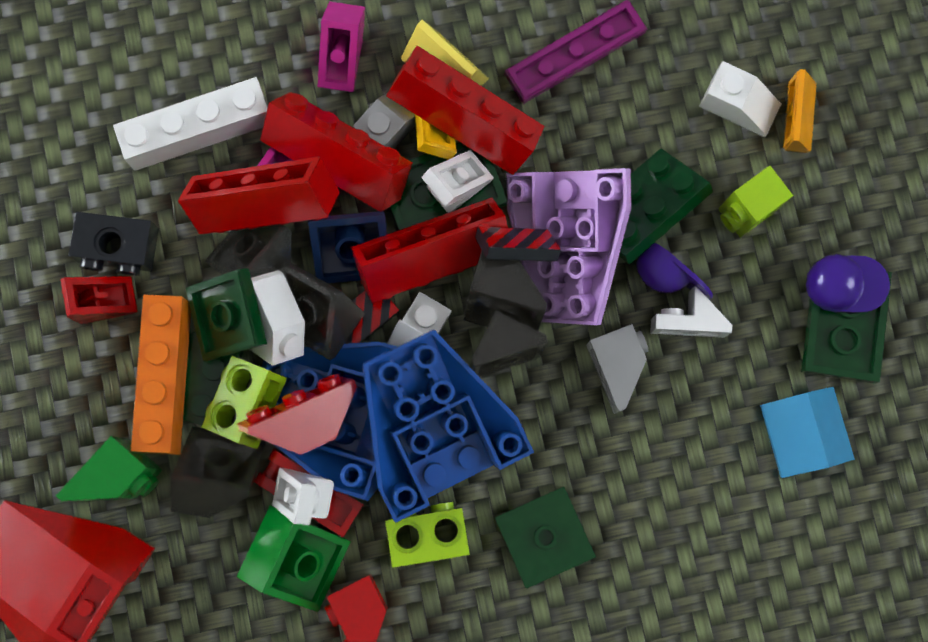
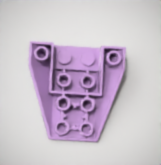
M631 168L566 172L515 173L514 175L506 173L507 211L512 228L548 229L561 249L558 261L521 260L537 322L601 325L631 210Z

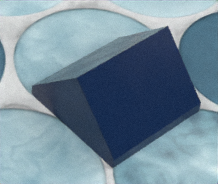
M384 211L332 215L321 220H308L317 284L361 280L351 247L388 234Z

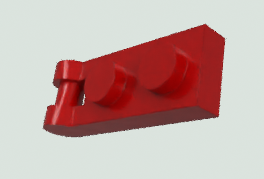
M273 449L268 457L270 460L268 466L263 473L259 472L253 482L274 495L279 467L307 474L310 473L289 457ZM333 490L327 518H311L344 538L364 504L350 495Z

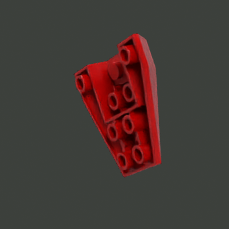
M4 500L0 506V618L19 642H90L126 584L135 582L156 548L122 527Z

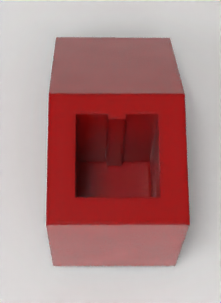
M369 574L327 596L330 604L324 607L334 627L341 626L347 638L342 642H377L388 607L372 574Z

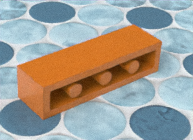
M143 295L131 452L181 455L191 322L190 304L183 296Z

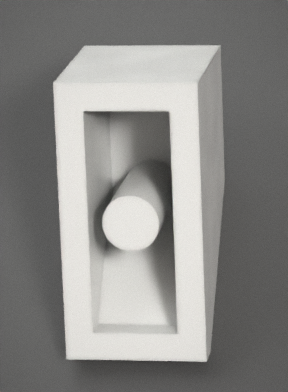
M722 61L699 107L766 137L781 103L756 76Z
M276 270L252 277L267 344L249 350L272 366L303 356L305 321L284 273Z

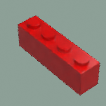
M417 45L399 71L386 97L512 175L534 152L545 127Z
M289 92L269 102L260 141L292 160L320 156L337 187L377 211L382 212L401 200L413 162L401 156L397 150L385 147L370 138L366 132L342 122L335 114L323 111L308 102L300 94Z
M319 156L192 176L178 202L199 234L224 233L230 230L254 229L260 226L286 225L291 222L316 221L328 218L340 191Z
M493 197L351 247L361 283L371 303L389 299L398 293L415 287L425 286L445 276L461 273L465 269L481 263L494 261V259H486L475 239L478 226L508 228L506 216Z

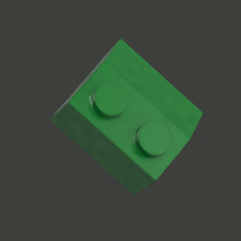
M110 436L56 494V497L60 501L73 502L137 499L139 495L144 498L159 483L156 477L161 473L162 469L146 454L131 452V440Z
M270 505L236 577L261 593L319 612L351 541L311 522L310 525L294 524L275 507Z

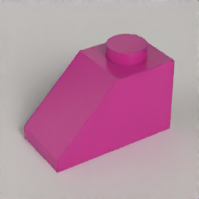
M329 1L321 19L318 87L354 92L363 43L364 6Z

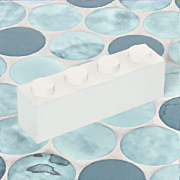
M257 77L114 124L113 127L124 160L136 171L261 129L264 125L268 105Z

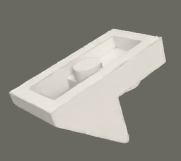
M471 150L429 168L421 177L427 184L428 190L448 213L455 211L494 179Z
M696 286L688 294V315H684L683 309L664 308L661 309V314H656L651 318L650 334L724 338L732 333V324Z
M419 292L402 320L399 319L387 344L400 346L433 329L439 334L451 315L452 310Z
M279 467L272 506L294 524L310 525L311 517L327 518L334 482L327 478Z

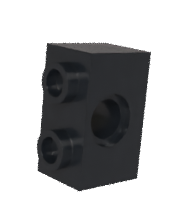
M76 212L68 256L80 263L79 267L85 270L103 271V266L117 267V272L120 274L140 276V270L152 272L159 228L150 220ZM113 238H121L120 249L115 253L107 254L106 247L108 242Z

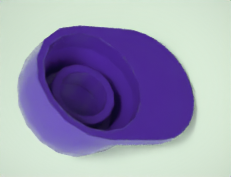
M653 243L638 256L636 261L637 272L641 280L652 290L660 293H672L684 287L691 290L696 286L709 300L713 298V293L709 287L680 260L659 244Z
M833 254L825 256L813 264L807 273L806 288L814 304L823 310L863 313L872 311L884 303L889 294L890 281L885 268L878 261L870 257Z

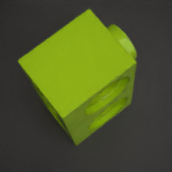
M768 166L736 189L718 208L721 212L720 219L730 232H736L741 238L773 215L794 195L773 168Z
M231 356L228 365L222 371L221 382L213 401L210 402L206 409L202 428L239 444L258 449L261 439L240 431L237 423L247 419L246 413L264 405H268L269 408L276 406L287 378ZM252 378L250 386L246 389L248 381ZM236 414V420L232 424V418Z
M453 502L430 505L431 513L416 516V513L396 523L393 520L385 521L392 568L470 555L462 508L454 509ZM442 519H450L457 526V535L451 541H441L435 535V526ZM405 525L415 527L419 533V541L412 548L401 546L397 540L399 529Z

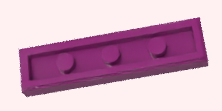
M625 0L506 69L504 75L522 104H525L645 34L647 27L631 2Z

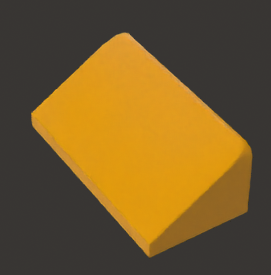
M799 69L788 84L783 144L785 151L809 153L812 148L816 83L804 69Z

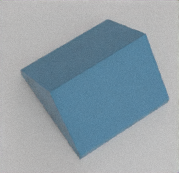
M834 387L811 391L760 405L780 478L825 469L855 460Z

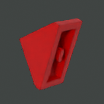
M131 276L64 277L60 279L66 315L80 324L131 315L138 312Z

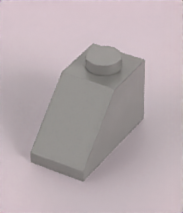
M386 93L367 109L353 125V128L366 132L370 138L385 147L395 149L416 126L415 114L386 97Z
M633 324L592 339L586 344L614 414L626 409L647 360L645 353L648 352L647 342L641 331H635Z

